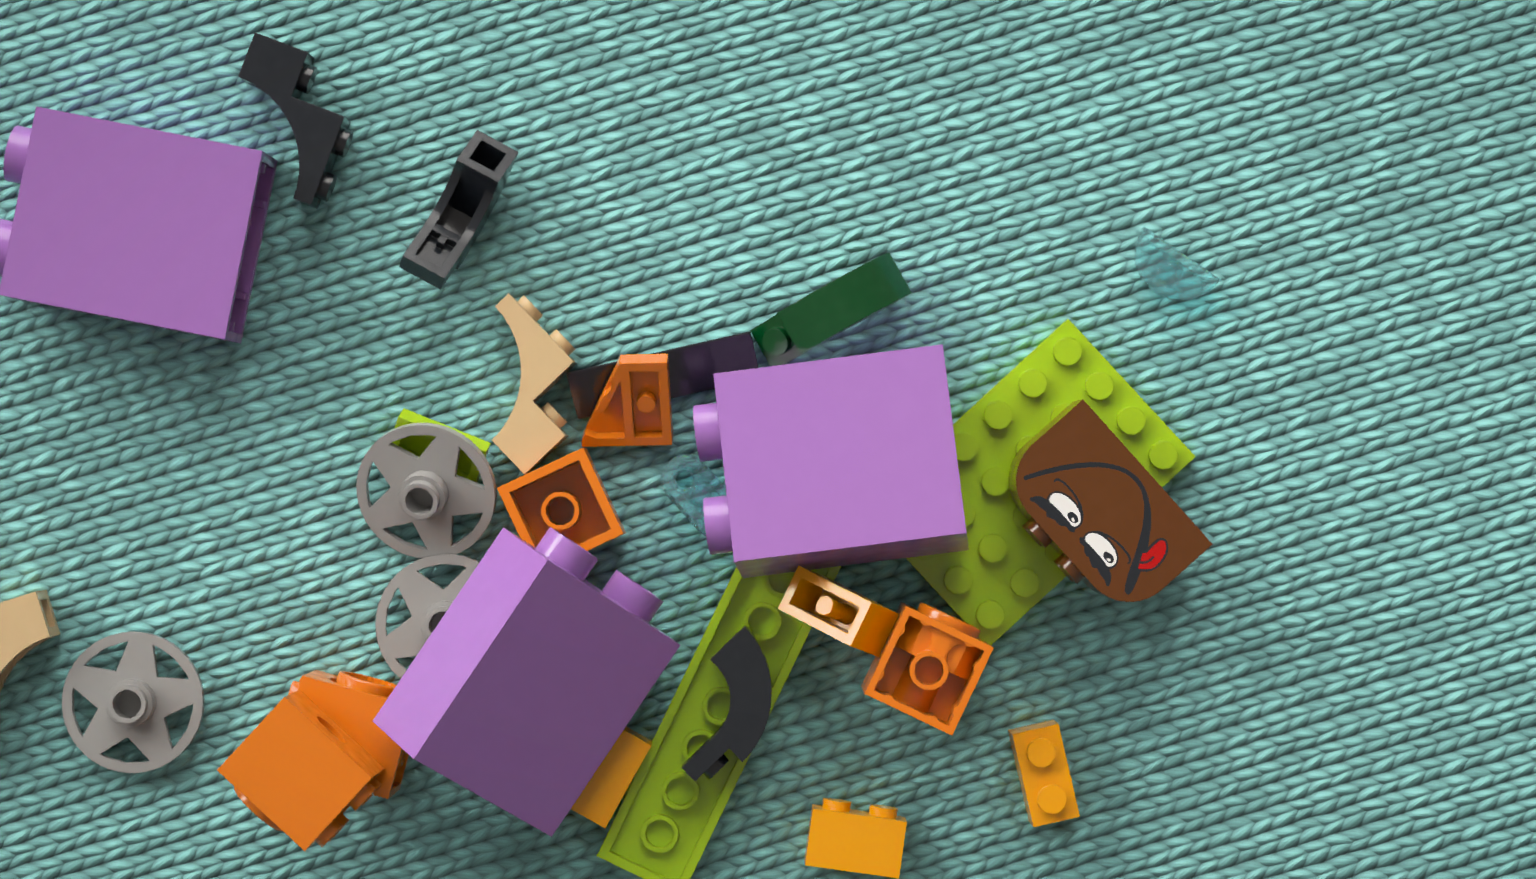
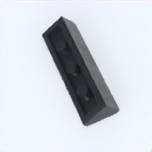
M751 332L651 353L668 354L671 399L715 389L714 373L758 368ZM617 361L566 373L578 419L591 416Z

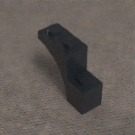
M254 33L238 77L268 94L285 114L295 135L299 154V176L293 198L300 203L318 209L321 200L327 202L334 190L337 175L332 174V170L337 157L344 158L351 145L353 131L348 130L351 122L345 116L300 100L302 92L306 94L310 92L317 75V67L312 66L315 60L313 56L301 49Z

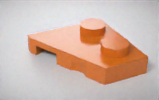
M668 354L620 355L583 431L582 447L672 445L673 423Z

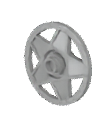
M411 423L399 426L385 433L365 454L357 475L356 491L358 504L370 529L391 548L416 558L437 554H458L468 549L483 535L492 520L496 507L497 490L495 477L484 454L471 440L461 433L438 424ZM411 435L436 436L420 457L392 443ZM460 449L477 466L484 486L457 475ZM374 462L390 485V488L372 505L368 480ZM483 513L473 531L453 543L454 516ZM413 522L426 547L404 541L387 528Z
M457 554L427 556L403 568L389 582L377 608L375 622L376 637L386 663L400 679L407 669L397 658L417 656L479 564V561ZM439 564L467 567L444 589L418 572L423 568ZM399 588L412 617L387 635L388 609L395 592Z
M135 631L110 635L88 647L69 670L62 693L63 718L73 742L93 762L107 769L123 773L151 771L176 759L188 748L195 738L204 713L202 681L190 658L169 640L155 634ZM122 642H128L116 671L87 665L92 658L105 648ZM155 646L172 656L184 670L188 679L158 677ZM75 690L98 708L84 735L80 730L74 713ZM193 704V711L187 730L173 747L166 717ZM129 738L149 761L124 762L102 753Z

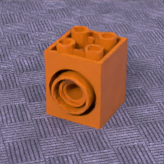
M901 602L896 611L899 613V616L879 657L875 656L861 688L864 694L947 734L953 735L994 647L978 638L981 632L980 629L923 602L919 604L917 609Z
M319 670L302 675L299 682L293 681L288 695L298 690L304 693L385 768L376 777L382 785L373 795L389 799L399 791L409 754L373 722V719L396 687V684L353 672L340 671L337 676Z
M298 690L285 696L217 771L234 786L237 796L258 818L275 830L284 832L305 851L314 843L324 847L328 841L330 842L349 821L343 813L349 807L357 811L361 805L363 806L382 785L376 777L385 768L304 693Z

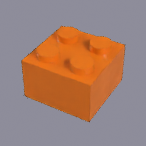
M583 447L497 488L519 537L535 548L549 527L560 532L586 551L626 533L587 448Z

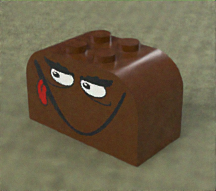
M1083 399L1073 401L1027 442L1016 454L1011 464L1009 490L1016 507L1028 520L1022 525L1024 530L1040 547L1046 548L1049 544L1060 555L1054 560V563L1071 582L1078 584L1082 580L1090 589L1098 594L1123 602H1136L1148 599L1159 593L1213 545Z

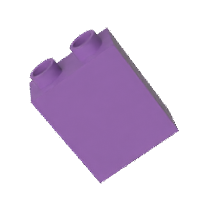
M36 106L32 128L15 126L11 131L5 150L4 178L8 182L20 184L13 221L0 219V277H2L0 295L21 301L241 344L278 161L261 150Z
M943 344L714 373L716 403L693 406L694 430L700 462L723 459L727 494L703 498L708 549L710 555L733 552L734 563L743 578L795 572L798 565L808 570L969 550Z
M503 527L381 707L373 722L414 760L552 837L680 647V644L650 623L664 601L623 573L616 570L603 590H600L585 580L598 561V558L560 532L549 527L535 548Z

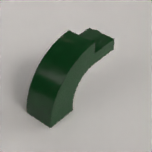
M888 252L779 311L775 316L751 329L750 332L770 366L785 365L837 334L884 310L912 292L891 254Z

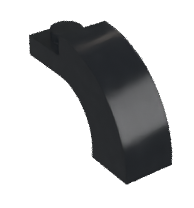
M477 130L457 158L452 174L439 201L403 254L399 267L441 290L454 269L458 270L479 236L505 186L519 152Z
M746 625L710 659L722 672L727 681L730 691V709L722 726L682 765V769L694 782L702 774L710 780L729 761L724 755L728 749L743 762L759 742L768 721L772 697L769 665L761 645Z

